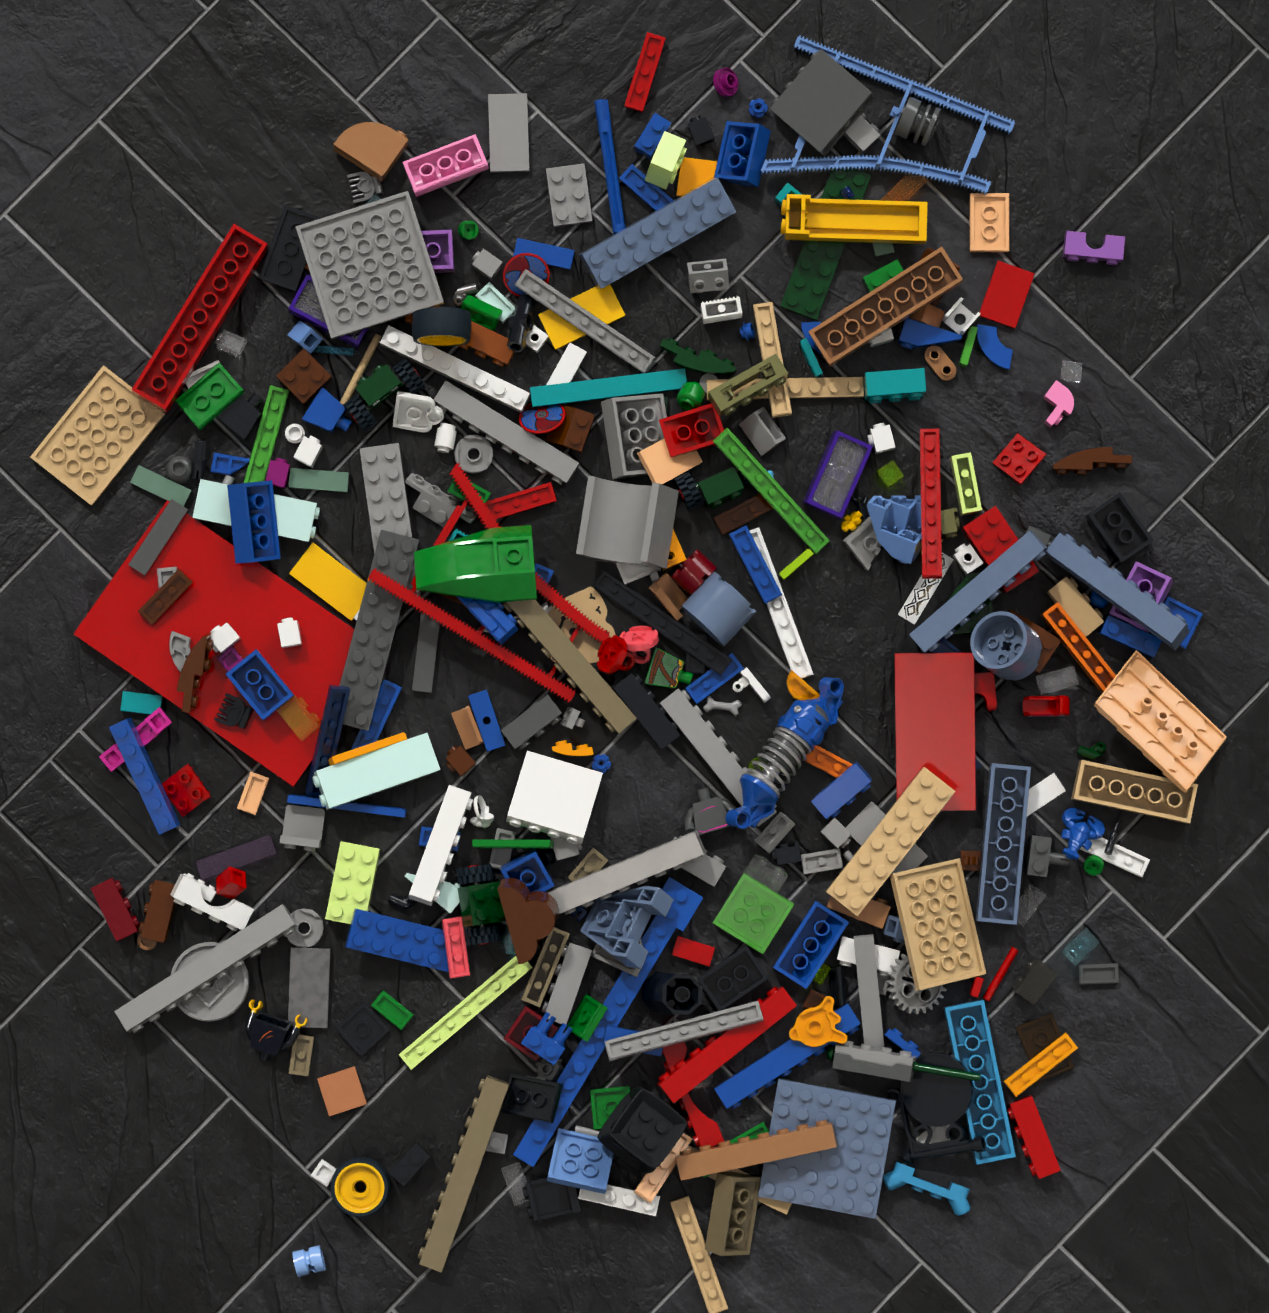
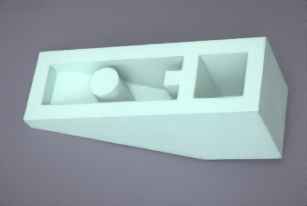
M406 873L405 877L412 883L414 882L416 875ZM444 881V883L439 884L437 889L440 890L437 903L451 914L460 903L458 888L462 886L458 885L457 882L453 885L450 882Z

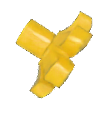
M854 511L850 516L847 514L843 518L845 521L841 523V527L844 532H847L849 529L853 531L860 525L859 523L862 521L860 519L862 516L861 512Z

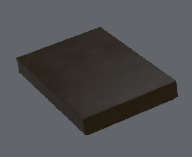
M1053 1013L1015 1027L1028 1061L1061 1036ZM1070 1056L1037 1080V1083L1073 1069L1074 1066Z

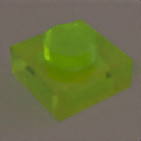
M893 460L876 471L887 488L904 477Z
M822 964L813 981L822 985L831 967Z

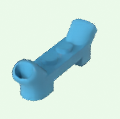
M897 1161L893 1171L883 1175V1181L890 1191L908 1183L912 1185L911 1189L922 1193L923 1190L930 1191V1196L941 1200L942 1196L946 1197L954 1214L957 1216L970 1211L971 1206L967 1200L969 1188L950 1182L948 1189L914 1177L915 1168Z

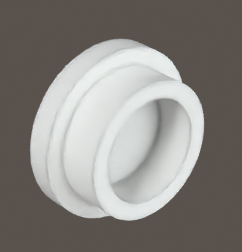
M291 424L286 428L285 436L289 442L299 443L303 440L305 431L301 425Z

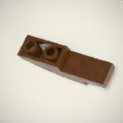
M1113 447L1091 448L1061 459L1051 466V471H1056V474H1068V471H1076V475H1087V472L1092 471L1093 464H1095L1096 468H1107V465H1115V468L1124 469L1127 468V465L1132 464V455H1112Z
M210 633L204 635L196 643L181 670L177 691L184 692L182 712L190 713L194 708H197L199 697L196 696V692L201 684V677L198 676L204 675L210 670L211 659H208L209 651L211 652L213 649V640H211Z

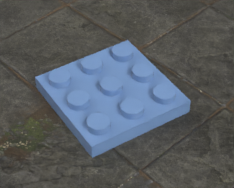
M558 1128L547 1181L605 1194L614 1153L607 1149L595 1136Z

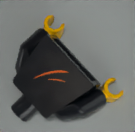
M251 1000L249 1002L251 1012L247 1016L245 1031L249 1040H251V1047L260 1051L259 1059L269 1061L271 1055L277 1056L280 1051H286L295 1043L301 1032V1026H305L308 1023V1018L305 1019L303 1024H300L298 1019L301 1014L297 1015L295 1018L296 1025L293 1026L291 1021L261 1012L260 1010L263 1008L262 1001H259L258 1007L254 1008L255 1000Z

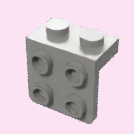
M287 805L283 833L280 835V843L284 844V848L296 849V845L304 846L303 850L314 852L316 848H321L325 810Z

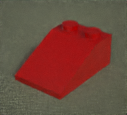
M712 404L659 420L670 457L716 446L712 441L724 431L720 416Z

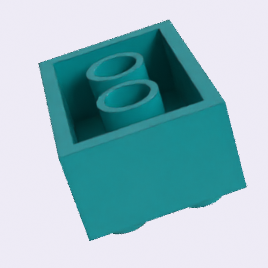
M924 368L865 372L863 377L865 401H870V404L881 403L883 399H889V402H899L902 398H909V401L920 400V397H923L926 393Z

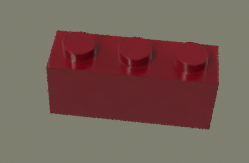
M110 878L91 888L116 942L139 932L140 922L136 915H132L130 911L132 905L128 898L124 899L121 893L124 889L119 880L116 881L115 878Z

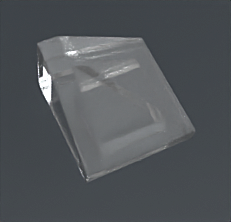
M1063 360L1060 380L1080 383L1082 363Z

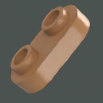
M939 346L928 347L924 353V359L940 380L950 381L956 374V367ZM936 352L938 357L932 358L931 353ZM948 367L950 373L945 374L943 368Z

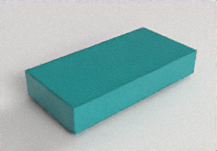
M808 339L800 340L799 345L814 378L822 376L823 372Z
M123 691L120 711L152 714L162 706L163 696Z

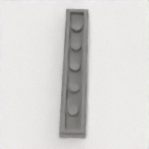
M874 935L854 936L864 1044L873 1045V1049L880 1050L881 1047H884Z

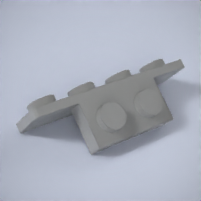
M411 473L405 480L406 484L421 492L412 508L442 527L445 526L456 506L462 505L454 496L442 492L438 486L431 485L418 474ZM466 506L460 518L471 524L477 515H475L476 512H473L471 507Z

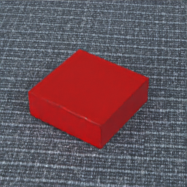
M974 977L969 992L971 996L978 998L983 978Z

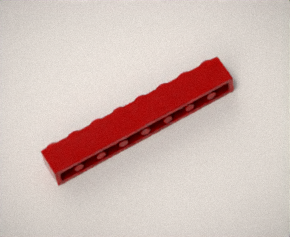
M774 986L766 992L768 996L762 1000L760 998L756 1000L759 1002L762 1012V1022L724 1031L716 1037L712 1035L705 1041L706 1045L701 1049L697 1047L689 1053L691 1057L686 1061L682 1059L674 1065L675 1069L672 1072L668 1073L667 1071L658 1078L659 1082L656 1085L667 1100L672 1104L677 1102L794 1009L797 1005L783 987L777 988Z

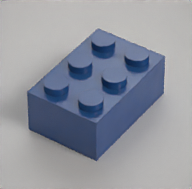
M257 649L226 673V676L263 721H266L295 697L293 692Z

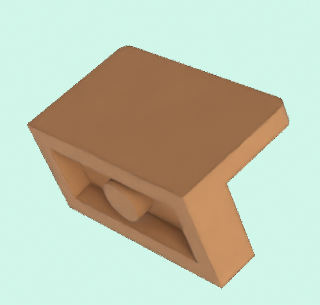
M665 573L648 588L669 614L678 621L683 616L679 610L688 598L669 574Z
M470 706L451 713L465 750L484 743Z

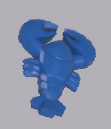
M1069 808L1063 812L1062 820L1068 829H1063L1061 836L1063 839L1069 840L1068 848L1063 849V854L1067 858L1075 860L1079 858L1077 852L1081 847L1088 851L1092 846L1090 840L1102 838L1105 832L1104 824L1095 816L1090 815L1087 824L1079 822L1086 813L1077 808Z

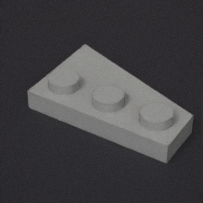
M870 516L843 540L863 568L868 571L873 558L881 550V544L877 541Z

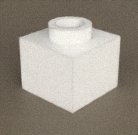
M534 325L533 330L528 331L525 345L538 353L549 336ZM536 334L539 338L537 341H533L531 336Z

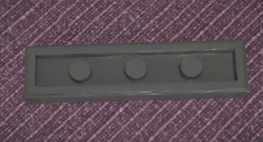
M171 499L128 565L146 576L189 510Z
M422 612L412 691L432 693L440 625L439 621L435 623V620L432 621V617L429 618V615L425 617V613L422 615Z

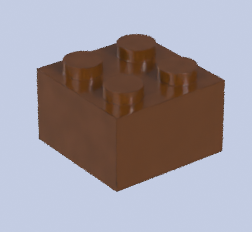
M305 349L297 354L276 375L277 379L304 406L319 393L322 387L325 388L333 380L332 376Z

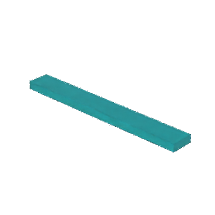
M684 368L530 387L532 408L680 390L682 385L687 382L686 371Z

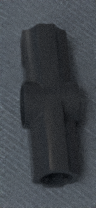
M522 294L517 298L514 315H511L508 319L510 334L507 347L515 352H522L525 348L528 331H532L534 326L532 312L535 300L526 294Z

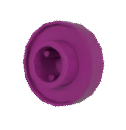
M721 68L715 72L713 83L719 95L723 97L734 95L738 90V78L733 70Z

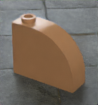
M364 122L353 125L345 130L333 144V151L383 182L407 148L408 139L403 132L395 131L384 124Z

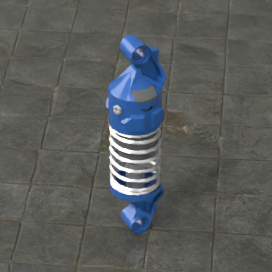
M822 678L818 686L820 690L818 698L795 700L786 714L780 717L775 731H773L774 738H768L769 745L763 746L765 754L757 753V757L761 762L752 761V766L755 769L748 768L747 773H744L739 780L742 788L743 806L727 812L725 820L730 827L744 829L751 826L755 828L761 819L774 813L775 804L780 797L779 792L785 791V784L790 783V777L796 774L795 769L801 768V761H806V754H810L815 746L822 742L824 733L829 726L837 723L838 708L843 703L841 698L844 684L841 679ZM779 774L786 776L787 781H783ZM773 782L781 784L782 788H777Z

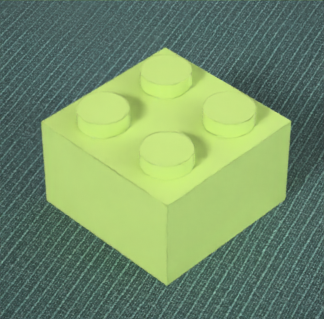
M664 131L644 181L663 189H667L669 183L673 184L687 150L684 147L686 140Z

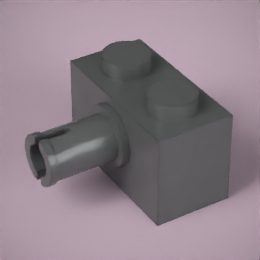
M1031 835L1025 875L1047 877L1050 864L1067 867L1069 861L1060 859L1069 858L1065 854L1052 852V838Z

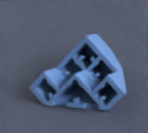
M915 495L914 499H906V496H891V499L873 496L867 503V509L877 541L893 558L898 559L901 563L911 564L917 558L922 548L921 495Z

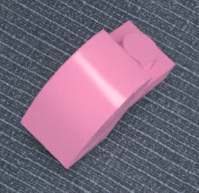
M1057 380L1043 397L1044 400L1055 407L1044 424L1049 427L1053 424L1057 426L1064 417L1061 413L1069 416L1074 407L1072 393Z

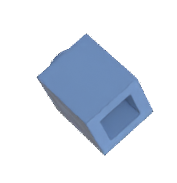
M300 320L287 335L310 354L323 339Z

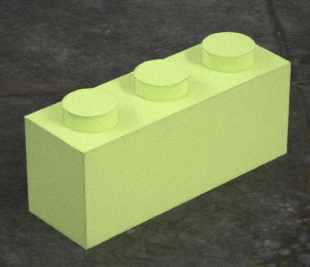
M971 452L951 456L950 463L961 516L980 513L982 507Z

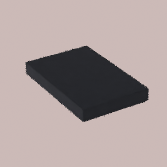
M510 1073L508 1080L510 1085L500 1112L554 1123L563 1084Z

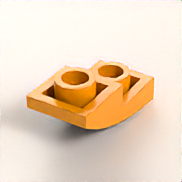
M567 740L555 742L556 746L552 747L553 752L566 756L582 757L594 755L592 747H588V744L576 746L577 750H573L572 744H567Z

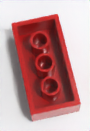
M996 506L961 529L986 568L1018 541V538ZM1033 561L1029 563L1031 568L1024 574L1018 573L1014 576L1016 580L1010 586L1000 588L1004 594L1039 572Z

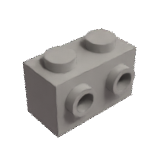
M726 259L687 263L690 293L729 289Z

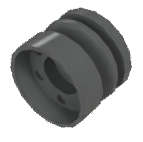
M909 97L894 135L907 139L911 132L915 133L913 143L917 142L920 135L924 137L921 146L925 147L933 137L939 122L940 108L936 107L933 115L928 114L931 108L930 104H928L923 112L920 110L922 101Z

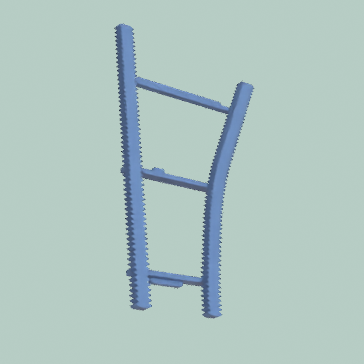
M801 35L797 37L794 50L798 48V51L801 50V53L805 51V54L809 53L810 56L822 49L838 64L845 67V70L848 68V71L852 70V73L855 71L856 74L859 73V76L863 74V77H870V80L874 78V82L876 80L877 83L881 81V85L883 83L885 86L888 84V87L892 86V89L895 87V90L899 88V92L903 90L905 94L900 107L893 106L890 116L895 119L881 154L877 158L875 155L873 158L871 155L869 158L867 155L866 157L864 155L862 157L855 155L854 158L852 155L851 157L843 155V158L841 156L839 158L832 156L830 159L828 156L826 159L824 156L822 159L820 156L818 159L816 156L815 159L814 157L812 159L804 157L803 160L801 157L799 160L806 141L799 135L795 145L797 150L795 158L793 157L792 160L789 158L788 161L786 158L784 161L782 158L780 161L778 158L776 161L774 158L773 161L765 159L761 169L762 175L764 172L766 175L768 172L770 175L772 172L773 174L775 172L783 174V171L785 174L787 171L789 174L791 171L794 174L795 171L798 173L799 170L801 173L803 170L805 173L807 170L810 173L811 170L812 172L814 170L822 172V169L824 172L826 169L828 172L830 169L832 172L834 169L836 172L838 169L840 171L841 169L849 171V168L851 170L854 168L855 171L857 168L858 170L861 168L862 171L864 168L866 171L867 168L869 171L872 168L873 171L874 169L876 171L879 169L880 172L882 169L883 171L886 169L887 172L890 170V172L894 171V173L896 171L897 173L901 172V174L904 172L905 175L908 173V176L910 173L912 176L915 174V177L919 175V178L922 176L923 179L926 177L927 180L929 177L930 180L934 178V182L941 180L942 183L944 181L946 184L949 182V185L953 183V186L956 184L957 187L960 185V188L967 186V190L970 187V191L974 189V192L977 190V193L979 191L981 194L984 192V196L987 194L991 182H987V179L984 181L983 178L980 180V177L976 179V175L974 177L973 175L969 176V173L966 175V171L971 159L977 157L986 134V131L983 130L985 123L986 126H993V129L997 127V130L1000 129V132L1004 130V133L1008 132L1009 135L1014 127V120L1011 122V118L1007 120V117L1004 119V116L1000 117V114L996 116V113L993 114V111H986L985 108L982 110V107L978 109V105L976 107L974 104L971 106V102L967 104V101L964 103V100L960 102V98L958 100L956 97L953 99V95L949 97V94L946 96V93L942 94V91L938 93V90L935 91V88L931 90V87L928 88L927 85L925 87L924 84L920 86V82L918 84L917 81L913 83V79L909 81V78L906 80V77L902 78V75L900 77L898 74L895 76V72L891 74V71L888 73V70L884 71V68L881 70L880 67L877 68V65L873 67V64H866V61L862 63V59L859 61V58L855 60V56L852 58L851 55L849 57L848 54L844 55V52L842 54L840 51L837 53V49L833 51V48L830 50V46L826 48V45L823 47L822 44L819 45V42L815 44V41H808V38L804 39V36L802 38ZM909 93L910 96L912 94L914 97L917 95V99L921 97V100L924 99V102L928 100V103H935V106L939 104V108L941 106L943 109L946 107V110L950 109V112L953 110V113L957 111V115L959 113L961 116L964 114V118L968 116V119L971 117V120L975 118V122L979 120V123L982 121L962 172L958 173V170L954 172V169L952 172L950 169L947 171V168L943 170V167L939 169V166L936 168L935 165L932 167L931 164L924 166V162L920 165V161L913 163L912 160L909 162V159L905 161V158L902 161L901 158L894 160V157L892 159L890 156L888 159L886 156L884 157Z

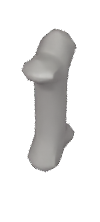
M709 695L706 698L707 704L704 705L703 709L706 712L713 709L727 710L736 717L739 714L738 708L741 707L742 703L739 700L732 703L717 702Z

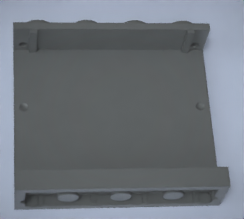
M820 49L811 56L810 62L806 67L803 66L798 71L794 81L789 82L785 86V91L782 95L773 100L770 109L825 156L876 96L826 52Z

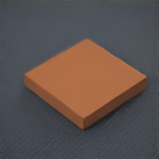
M355 1066L317 1078L329 1116L367 1104Z

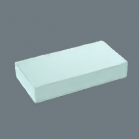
M490 282L475 295L479 300L503 311L500 318L503 324L514 314L515 307Z

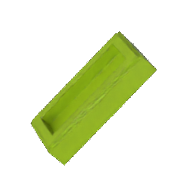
M810 549L804 551L779 573V577L784 581L812 557L814 553Z

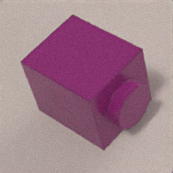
M276 458L275 461L270 460L265 481L272 480L274 487L286 489L291 468L290 464H287V460Z

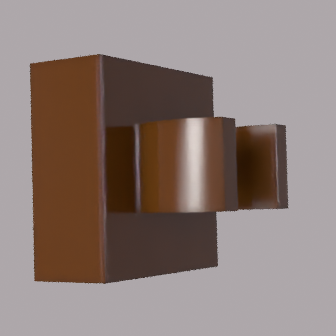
M960 851L962 870L980 871L981 851Z

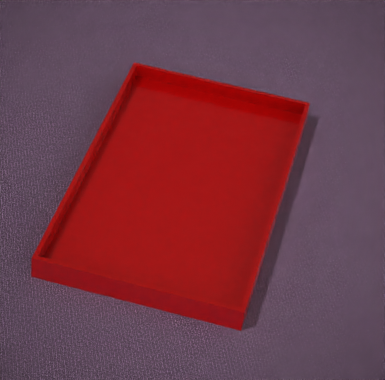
M167 500L76 629L74 635L182 709L184 692L177 691L181 672L175 666L170 654L169 642L171 632L174 631L190 637V648L192 650L196 643L216 626L220 625L222 627L226 622L229 623L241 638L233 647L242 659L257 649L293 692L295 697L266 721H263L253 709L245 729L238 727V724L227 726L215 721L216 717L227 722V720L217 716V713L228 717L227 714L219 711V708L227 710V708L221 706V703L233 706L223 701L224 698L236 702V700L226 697V693L242 700L245 708L246 706L253 707L226 676V669L217 659L222 653L220 651L216 653L212 649L211 652L209 651L208 658L211 659L210 670L204 675L198 676L201 677V684L196 692V696L199 697L197 708H194L188 714L284 781L296 787L312 764L329 685L340 686L354 629L258 562L236 564L234 546L189 514L185 515L146 576L129 566L128 564L170 502ZM177 567L193 583L152 625L138 610L159 589L157 568ZM293 618V621H298L302 645L287 648L281 647L277 624L282 623V619Z

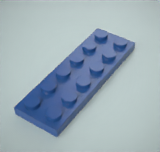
M354 909L345 947L449 972L442 929Z

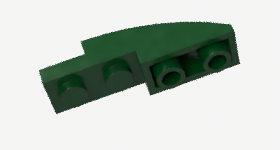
M663 338L660 344L661 349L676 356L673 364L681 368L701 374L729 375L734 374L736 371L732 361L725 358L724 360L717 358V354L707 349L706 352L701 350L699 356H696L694 350L688 347L685 349L679 347V343L671 338H668V340Z

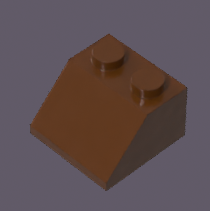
M562 405L565 409V419L558 428L547 433L545 442L582 454L595 415Z

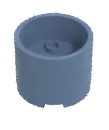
M713 572L681 607L709 636L724 647L754 616L756 610L749 607L751 604L732 585L721 580L722 577Z
M998 611L986 615L974 627L970 640L971 651L975 659L999 678L1014 681L1029 676L1038 666L1042 650L1041 640L1031 627L1012 613Z

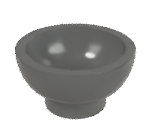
M185 456L173 457L166 466V474L171 481L177 484L187 483L192 479L193 463Z

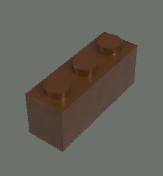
M155 880L154 883L150 884L148 894L151 897L149 903L146 902L143 914H146L145 922L141 921L139 927L141 938L166 944L176 904L173 901L174 897L170 895L175 884Z

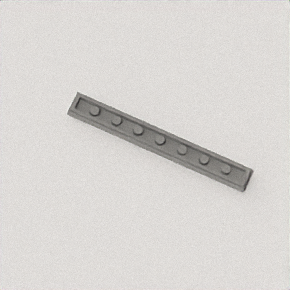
M527 269L524 270L516 282L515 286L642 373L646 372L655 359L653 355Z
M755 1001L607 1040L604 1043L610 1062L762 1022L763 1016L759 1002Z

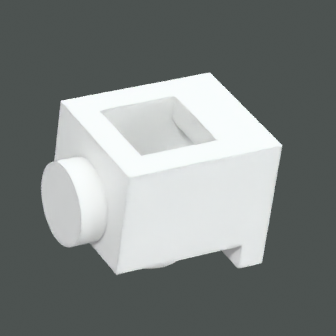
M964 543L955 549L956 554L953 557L965 575L983 564V561L979 558L971 544L966 546ZM965 554H969L971 556L970 561H966L964 559Z

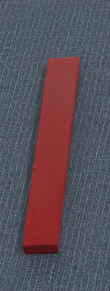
M939 428L920 429L922 579H942Z

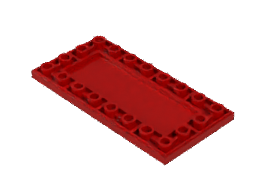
M972 652L895 653L897 799L922 767H925L955 790V793L940 811L976 810L975 670Z

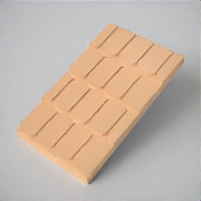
M1137 650L1094 705L1100 714L1141 750L1143 755L1185 794L1227 738Z

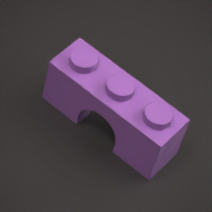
M1066 231L1062 257H1067L1068 261L1087 259L1086 262L1088 263L1106 261L1107 265H1118V263L1123 261L1125 237L1105 235L1102 247L1092 249L1086 243L1085 232Z

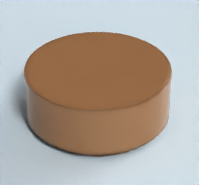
M141 933L137 938V943L143 950H152L157 945V941L141 938Z

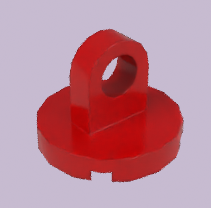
M617 635L605 639L598 650L597 657H599V662L597 661V667L606 674H613L618 669L623 671L629 670L635 664V656L627 650L625 639ZM625 657H629L628 661L623 664Z

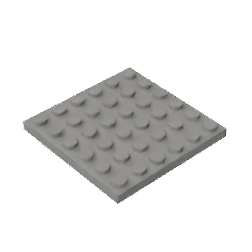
M408 191L296 226L331 339L413 314L418 309L444 304Z

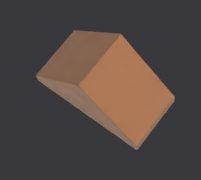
M928 304L908 318L940 328L945 311Z

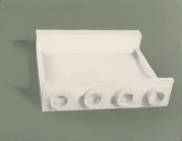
M527 751L506 822H510L509 824L514 827H527L535 833H547L552 838L561 837L567 839V842L572 844H582L603 773Z

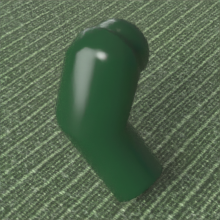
M1098 742L1091 748L1079 745L1076 754L1095 760L1106 752V745L1103 742Z

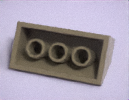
M736 1172L717 1173L705 1250L720 1256L750 1254L761 1182L760 1176Z

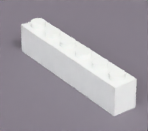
M451 785L448 786L412 884L409 899L432 906L433 901L437 902L440 895V890L437 889L440 883H444L447 872L444 871L445 867L452 862L454 856L451 853L453 846L457 847L460 840V835H458L459 829L464 828L467 817H464L466 810L470 811L474 799H471V792Z

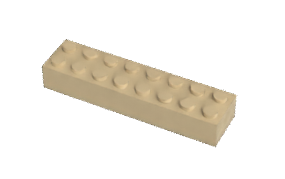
M922 767L825 892L852 914L858 916L955 793V790L927 768Z

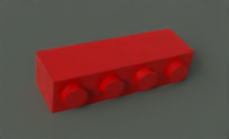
M1029 1095L1008 1103L1010 1108L1007 1109L1010 1120H1015L1017 1127L1014 1130L1017 1138H1022L1024 1145L1021 1148L1025 1158L1029 1157L1031 1164L1028 1166L1032 1176L1036 1175L1038 1179L1061 1171L1033 1097Z

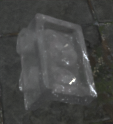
M757 854L753 856L743 872L777 893L788 877L783 868L774 866L767 858Z

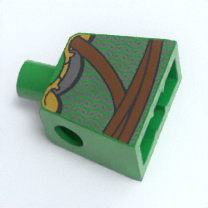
M656 648L645 685L676 689L678 681L690 685L693 673L682 670L684 661Z

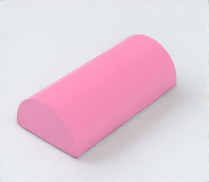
M476 134L403 162L416 197L489 169Z

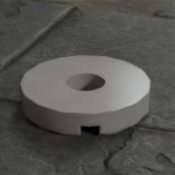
M468 435L456 445L454 451L455 461L457 464L460 463L459 467H462L461 469L466 473H481L487 470L492 463V446L482 436ZM471 449H477L480 453L479 457L475 460L468 457Z
M305 908L292 912L291 916L296 922L297 927L294 928L295 931L287 936L290 943L302 948L311 947L318 943L324 932L323 920L319 914ZM303 922L308 923L310 926V930L306 934H302L299 931V925Z

